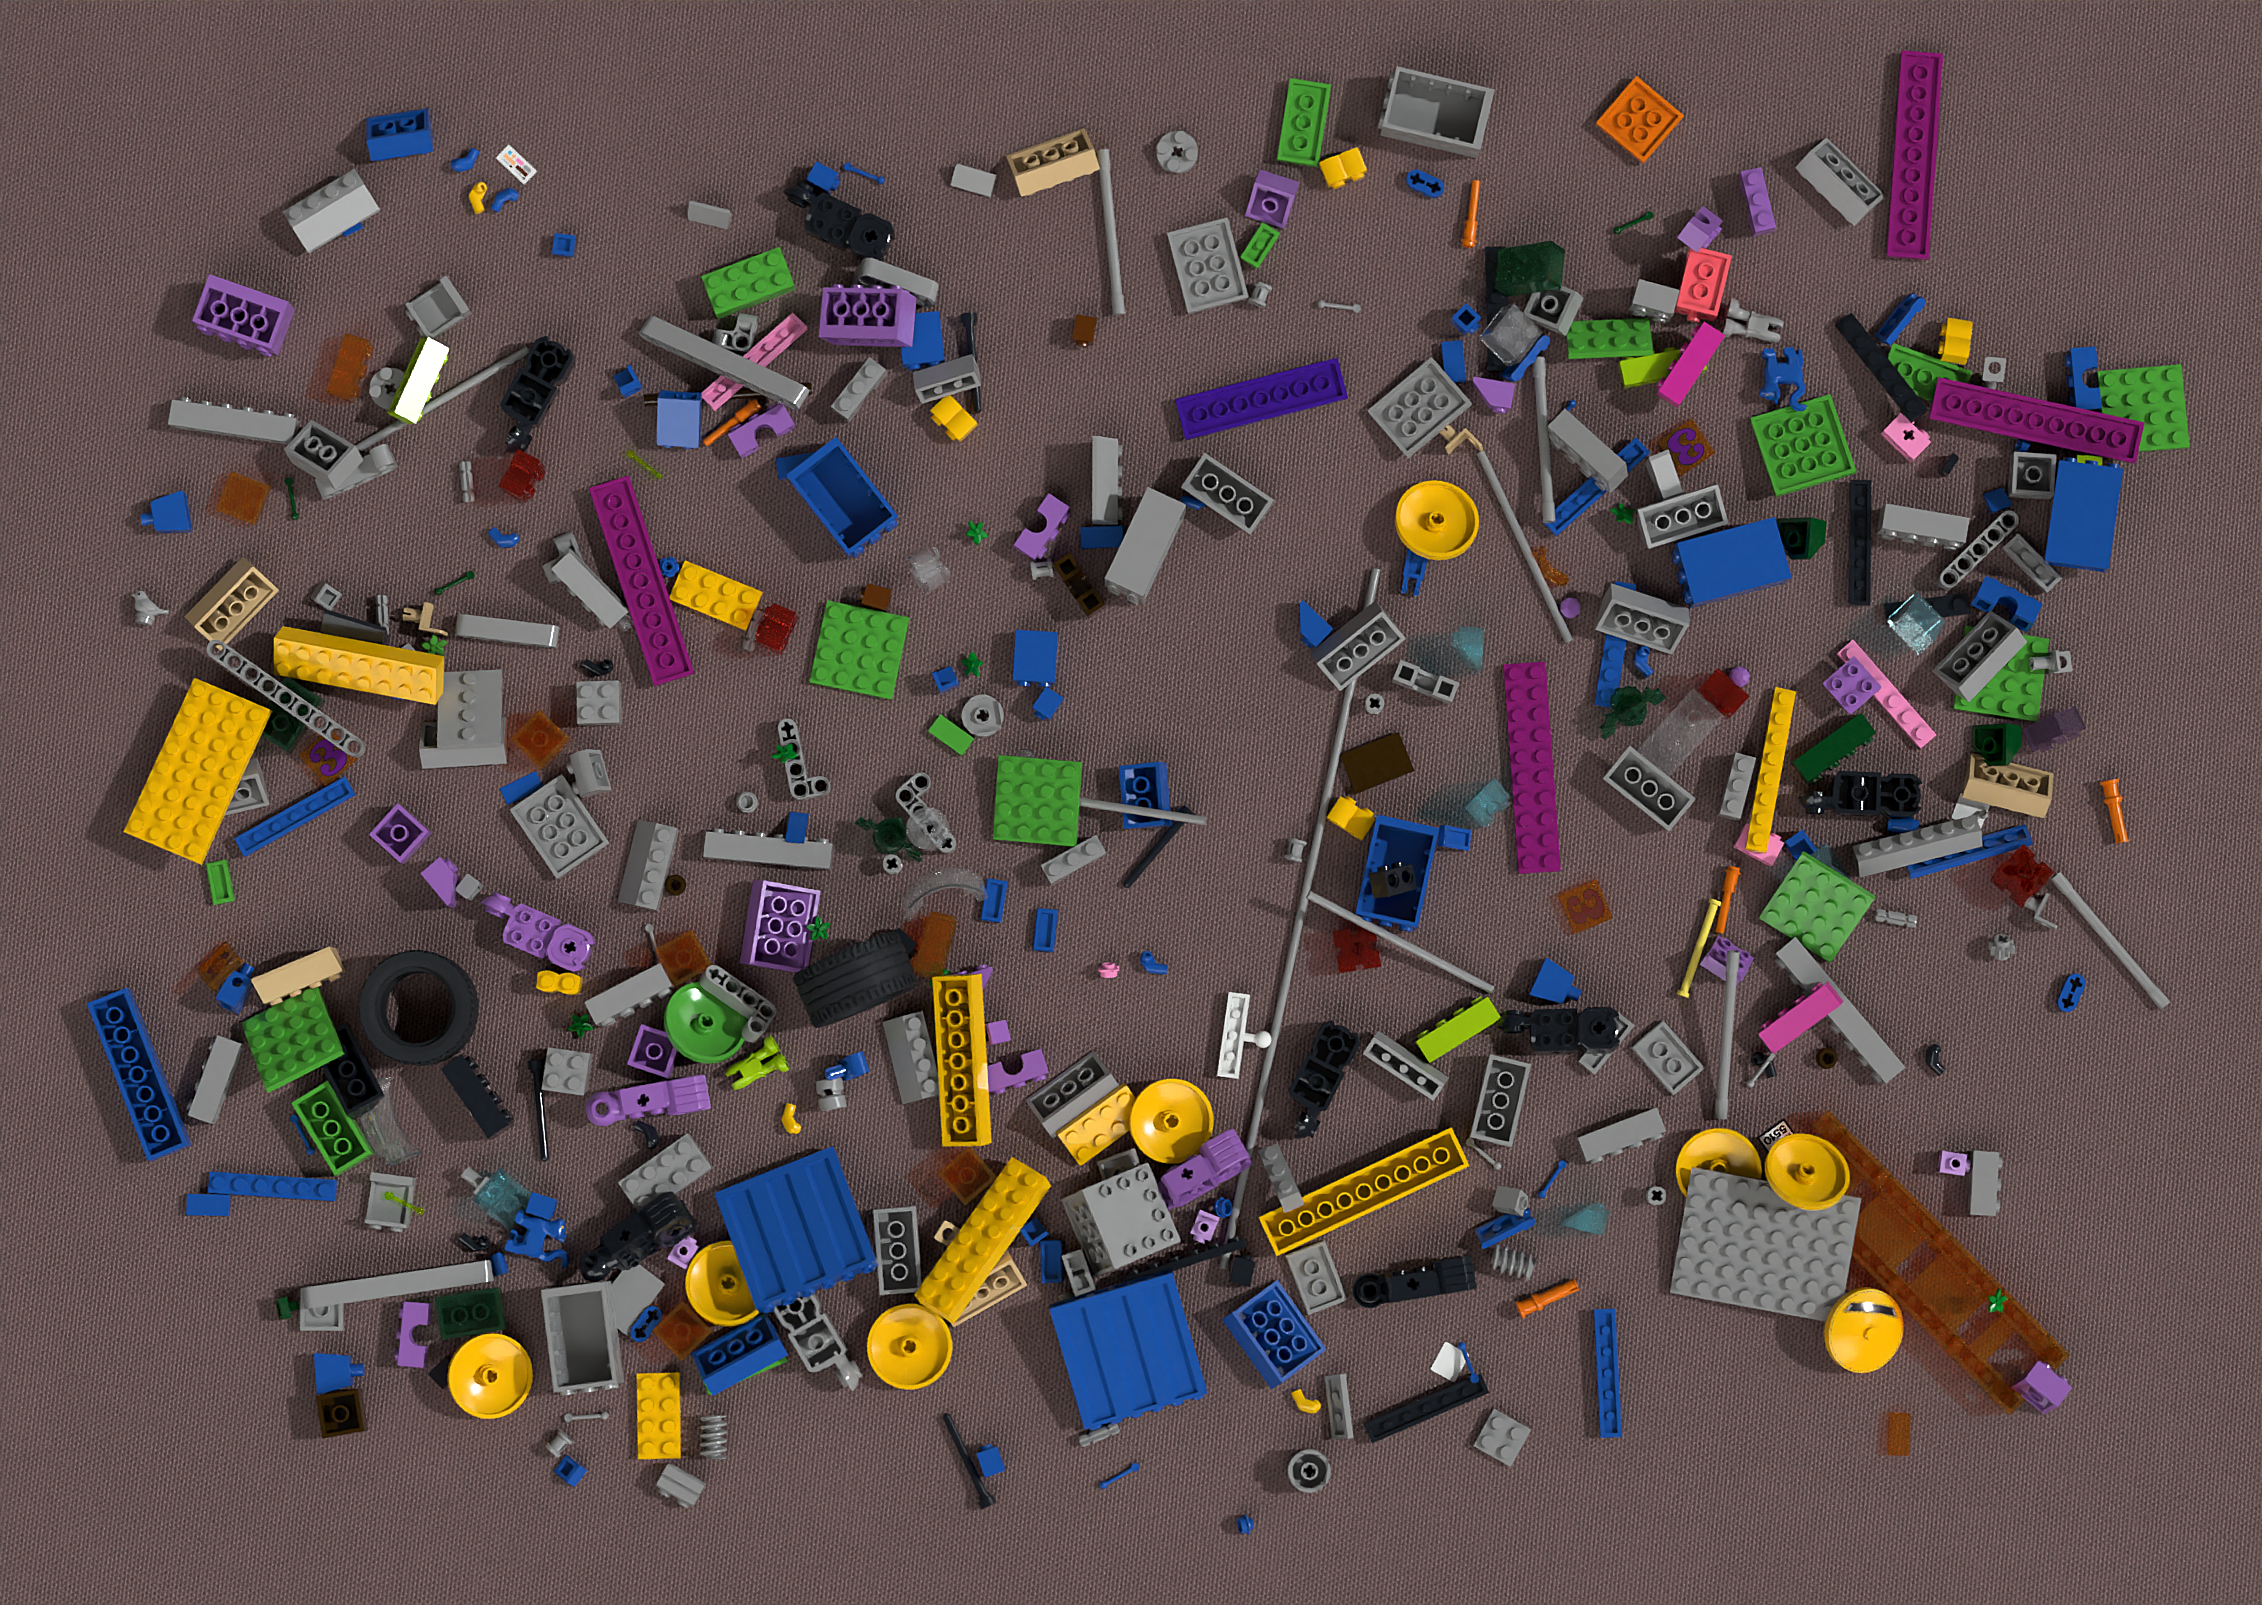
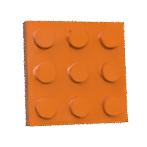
M1636 76L1600 117L1596 125L1644 164L1683 119L1684 115Z

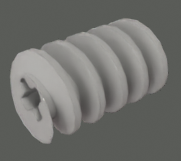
M1495 1244L1490 1259L1493 1271L1498 1266H1500L1501 1273L1509 1269V1276L1517 1271V1278L1525 1274V1281H1528L1531 1277L1536 1258L1532 1261L1531 1254H1528L1524 1259L1522 1251L1517 1256L1515 1249H1511L1507 1253L1506 1246L1499 1251V1244Z
M707 1415L700 1418V1420L706 1422L705 1425L700 1426V1429L706 1431V1433L700 1435L701 1438L706 1439L705 1442L700 1443V1446L706 1448V1450L700 1452V1455L705 1456L706 1459H727V1456L721 1454L727 1451L726 1447L721 1446V1444L727 1442L726 1438L721 1437V1435L727 1434V1430L721 1428L727 1425L726 1421L721 1420V1418L727 1417L725 1415Z

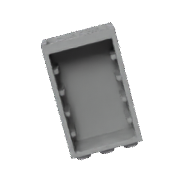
M1397 66L1396 72H1391L1387 89H1391V92H1386L1383 109H1386V113L1381 112L1378 129H1382L1380 135L1478 159L1495 90Z
M1147 488L1105 577V587H1107L1108 592L1116 596L1123 594L1127 597L1126 600L1138 605L1139 602L1144 604L1186 514V504L1154 489Z
M612 1281L541 1290L554 1392H560V1396L575 1394L577 1389H581V1393L597 1391L598 1386H602V1390L619 1388L618 1384L624 1383ZM596 1305H597V1312L593 1311V1309L595 1308Z

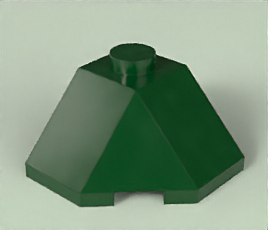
M1813 517L1778 518L1777 527L1781 541L1790 559L1810 560L1825 543L1827 521Z
M2008 723L1972 725L1971 746L1976 752L1981 754L1984 762L1989 767L2009 766L2021 748L2022 726Z

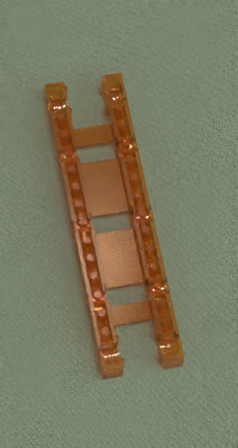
M1826 1110L1810 1126L1814 1129L1813 1132L1815 1134H1819L1824 1140L1832 1144L1848 1163L1850 1181L1844 1195H1848L1863 1180L1878 1194L1858 1215L1851 1258L2006 1415H2011L2025 1399L2021 1396V1392L2012 1390L2003 1381V1374L1997 1372L1986 1360L2013 1333L2025 1343V1347L2030 1348L2043 1362L2047 1363L2051 1370H2056L2070 1354L1829 1110ZM1925 1241L1939 1256L1911 1283H1907L1897 1274L1896 1268ZM1997 1288H2000L2001 1296L2008 1297L2002 1303L2003 1311H1994L1999 1317L1971 1345H1968L1960 1338L1959 1332L1956 1329L1983 1302L1989 1305L1991 1302H1989L1987 1297L1989 1295L1994 1296Z

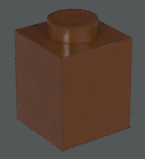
M1076 314L1072 342L1076 343V346L1088 348V345L1093 346L1097 318Z
M867 583L866 588L862 587L859 599L862 600L863 606L887 612L892 590Z

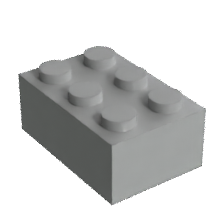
M313 420L284 449L292 464L335 490L363 461L355 445Z

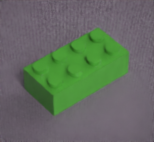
M780 247L701 276L718 319L796 290Z
M326 1081L291 1103L335 1176H340L375 1154L356 1121L345 1114L329 1081Z

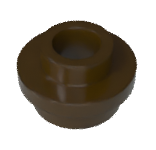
M671 875L665 882V889L673 896L681 895L686 889V881L680 875ZM673 882H679L680 886L678 889L672 888Z
M1823 1048L1818 1051L1816 1062L1821 1068L1830 1069L1837 1063V1054L1831 1048ZM1825 1054L1830 1056V1061L1828 1063L1823 1061V1056Z

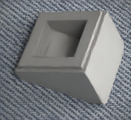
M321 581L310 598L331 611L342 594Z
M467 874L455 890L471 902L484 886L470 874Z

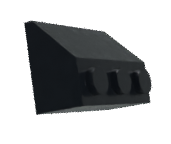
M325 609L320 633L388 645L389 636L386 627Z

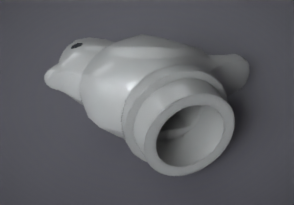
M137 591L131 595L135 599L134 605L137 611L135 622L145 626H152L155 616L169 614V610L157 607L144 591Z

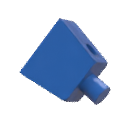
M178 491L151 501L152 512L141 513L142 525L154 524L155 531L158 533L193 532L187 495L184 491Z
M1545 958L1528 995L1553 1003L1563 1004L1566 997L1577 1002L1582 990L1571 985L1575 976L1550 959Z
M243 963L239 972L235 970L230 972L216 996L219 1006L239 1015L253 987L250 977L255 969L254 967ZM242 983L241 986L235 987L237 984Z
M314 1353L317 1394L353 1386V1377L365 1376L364 1363L352 1364L351 1355Z

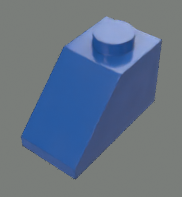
M1302 600L1299 605L1300 635L1303 637L1301 641L1308 648L1312 646L1315 649L1332 633L1333 628Z

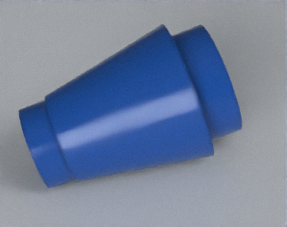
M1914 817L1889 819L1888 831L1896 834L1918 830L1919 820H1915Z

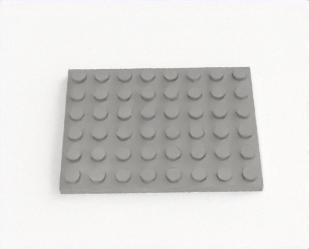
M1692 1167L1670 1293L1826 1322L1834 1304L1845 1294L1861 1197L1844 1195L1832 1207L1823 1210H1806L1784 1201L1775 1193L1768 1180Z

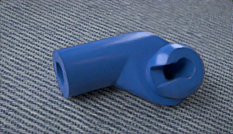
M496 527L488 532V535L501 548H512L520 540L516 533L502 535Z
M1641 646L1635 652L1634 665L1647 678L1654 671L1647 664L1648 655L1650 654L1649 648Z
M1144 951L1141 954L1140 962L1148 973L1166 975L1167 964L1156 963L1150 951Z

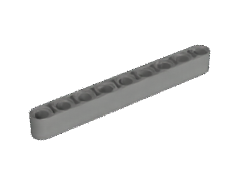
M649 315L638 333L640 337L654 345L792 409L799 410L809 394V390L802 384L655 316Z
M212 640L208 643L206 651L211 658L354 758L361 757L365 753L366 747L362 740L220 640ZM217 645H221L223 648L220 655L213 654V649ZM238 657L240 660L239 665L234 668L231 667L230 661ZM255 669L257 672L256 677L249 680L247 677L248 672ZM272 681L274 688L266 692L264 689L265 684ZM284 694L291 695V700L287 704H283L281 701ZM301 706L308 707V712L304 716H300L298 713ZM319 718L325 719V725L322 728H316L315 725L316 720ZM336 730L342 731V737L339 740H333V733ZM353 742H358L360 745L359 750L355 753L350 752V745Z
M491 1260L305 1287L302 1288L305 1309L490 1282L494 1281L492 1262Z

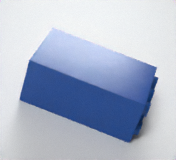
M837 437L833 438L786 475L788 481L848 558L852 556L857 558L865 551L864 547L869 543L871 546L881 539V534L884 531L889 533L898 526V515Z
M2064 457V461L2059 460L2044 564L2108 573L2123 468H2119V464L2107 463L2106 466H2100L2097 461L2085 460V463H2077V459Z
M1775 517L1679 542L1674 546L1673 552H1671L1673 564H1677L1679 570L1676 573L1679 585L1683 584L1684 592L1682 593L1685 605H1689V609L1785 584L1792 578Z
M1377 814L1354 914L1360 916L1365 921L1379 922L1378 926L1391 928L1392 925L1399 926V930L1411 933L1412 930L1418 928L1439 828ZM1403 861L1404 865L1413 864L1417 889L1390 897L1373 898L1369 873L1376 872L1377 867L1389 865L1391 868V863Z

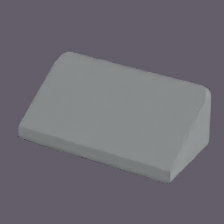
M956 163L951 186L991 198L997 177L995 174Z
M689 201L688 219L690 221L723 229L729 228L732 216L730 210Z

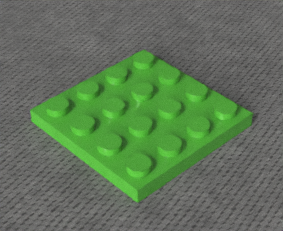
M2181 364L2096 372L2097 385L2100 388L2102 409H2100V413L2145 422L2138 452L2189 448Z
M1831 394L1799 403L1807 406L1804 411L1798 412L1793 410L1791 406L1750 418L1775 498L1856 474L1857 471Z
M827 600L810 683L892 700L910 618Z
M1965 626L1963 638H1964L1974 627ZM2022 635L2027 643L1970 702L1955 693L1953 709L2038 722L2045 669L2032 671L2029 666L2030 657L2047 656L2049 639Z
M999 755L993 839L1077 846L1082 762Z
M1803 851L1761 912L1759 919L1791 939L1796 937L1804 947L1831 963L1874 901L1875 895Z
M319 987L311 990L308 988L302 991V994L289 998L241 1023L264 1087L269 1093L344 1055Z

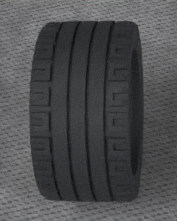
M890 932L863 941L823 958L793 975V981L796 987H798L797 991L800 997H802L801 1000L804 1007H806L805 1010L815 1028H822L862 1013L918 986L919 981L914 973V968L910 963L905 947L901 944L902 941L898 933Z
M407 950L393 954L389 958L387 957L369 973L368 979L365 980V984L362 986L363 990L360 992V1000L358 1001L360 1007H358L363 1032H365L366 1037L375 1049L386 1057L400 1063L427 1066L452 1058L469 1042L478 1023L479 999L477 998V991L472 980L457 963L431 951ZM418 973L432 974L444 983L450 993L452 1001L450 1020L445 1029L432 1040L423 1043L406 1042L392 1030L388 1022L386 1006L389 994L394 986L405 977Z

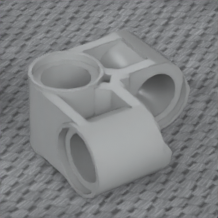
M738 313L734 331L714 328L712 343L735 354L745 355L752 349L759 317ZM744 339L748 341L747 346L744 348L737 347L739 340Z
M572 531L552 539L559 552V557L570 548L584 562ZM557 559L542 565L550 584L559 582L551 574V565Z

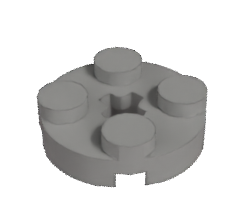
M1174 131L1160 139L1157 145V160L1164 170L1175 174H1182L1194 166L1198 155V147L1190 135L1184 131ZM1174 148H1181L1183 150L1181 157L1178 158L1177 155L1172 156Z
M386 367L373 376L370 382L369 393L379 407L385 410L389 409L395 393L390 392V394H387L386 386L395 384L394 388L397 391L405 374L403 371Z
M976 695L965 704L962 710L963 724L972 735L978 737L991 736L1002 726L1004 721L1003 708L991 696ZM981 710L989 713V717L984 722L981 719H977V715L980 714Z

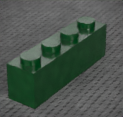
M1861 712L1791 764L1805 784L1809 781L1815 783L1823 777L1821 772L1825 769L1833 770L1840 765L1839 759L1844 756L1848 759L1857 752L1855 750L1857 746L1862 744L1865 747L1874 740L1872 736L1876 734V731Z

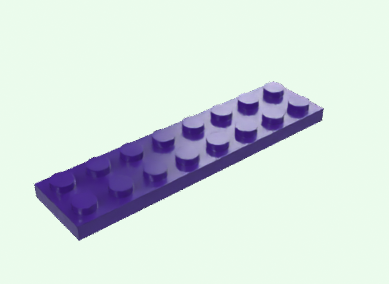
M1338 358L1178 398L1175 399L1186 441L1347 400L1348 396Z

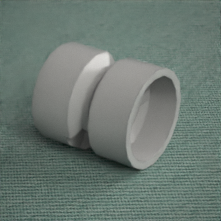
M842 1078L815 1082L817 1094L821 1096L818 1099L820 1111L847 1107L845 1095L841 1094V1091L844 1090ZM832 1089L833 1095H829V1090Z

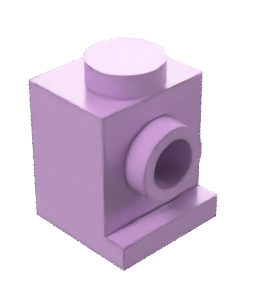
M1939 1151L1937 1172L1964 1176L1965 1172H1969L1970 1160L1967 1159L1966 1154ZM1953 1160H1957L1959 1162V1166L1957 1168H1954L1952 1166Z
M1200 1210L1191 1230V1234L1194 1235L1193 1239L1201 1243H1205L1206 1240L1210 1241L1220 1218ZM1203 1223H1206L1208 1225V1230L1206 1232H1203L1200 1229V1226Z
M687 1236L674 1246L667 1259L687 1269L700 1247L696 1245L697 1240ZM682 1247L687 1248L688 1252L686 1255L680 1253Z

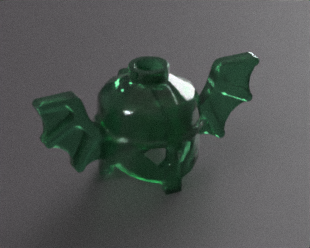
M1635 686L1616 688L1615 693L1610 698L1613 712L1604 715L1605 722L1599 727L1602 730L1601 737L1605 740L1613 735L1617 721L1624 726H1640L1647 716L1646 702H1651L1656 706L1664 701L1666 696L1661 694L1659 688L1651 690L1648 686L1645 687L1642 693Z
M859 817L856 820L855 824L866 831H874L872 838L878 853L890 855L897 853L903 848L909 857L919 863L921 862V853L914 849L913 844L906 843V828L900 817L887 818L878 824H875L870 818L864 820L862 817Z

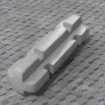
M463 461L459 463V468L462 472L460 477L462 490L464 491L462 493L463 501L466 503L474 502L475 495L472 492L474 490L472 473H470L472 470L471 463Z
M377 595L375 597V604L377 605L376 624L386 627L389 635V627L387 626L389 624L388 607L386 606L388 604L387 596Z
M755 610L753 613V621L750 622L746 635L747 640L743 644V648L748 651L754 650L755 640L757 641L762 627L761 622L765 618V613L759 610Z
M1877 909L1875 920L1879 922L1887 921L1889 924L1900 926L1906 924V927L1914 928L1917 923V916L1910 914L1905 916L1904 913L1886 912V910Z
M1109 1423L1106 1427L1104 1425L1099 1429L1091 1430L1089 1434H1081L1078 1438L1081 1446L1085 1447L1090 1445L1092 1441L1095 1443L1109 1437L1110 1434L1115 1435L1119 1433L1120 1429L1118 1424Z

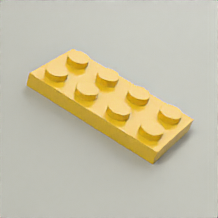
M684 561L669 598L673 602L747 631L763 592Z
M1125 1083L1118 1086L1056 1132L1080 1166L1130 1131L1129 1114L1135 1096Z
M680 1372L637 1373L638 1459L681 1458Z

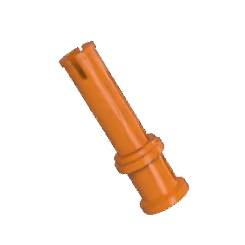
M2119 778L2100 782L2105 795L2103 801L2105 805L2108 804L2115 844L2129 841L2120 803L2123 797L2120 796L2117 783Z
M1572 1278L1543 1293H1533L1531 1297L1523 1301H1515V1305L1521 1318L1524 1319L1526 1315L1536 1310L1542 1311L1543 1306L1579 1291L1575 1279Z

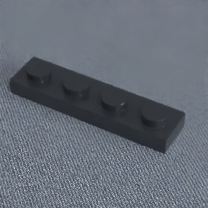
M1968 593L1883 604L1886 625L1971 614Z

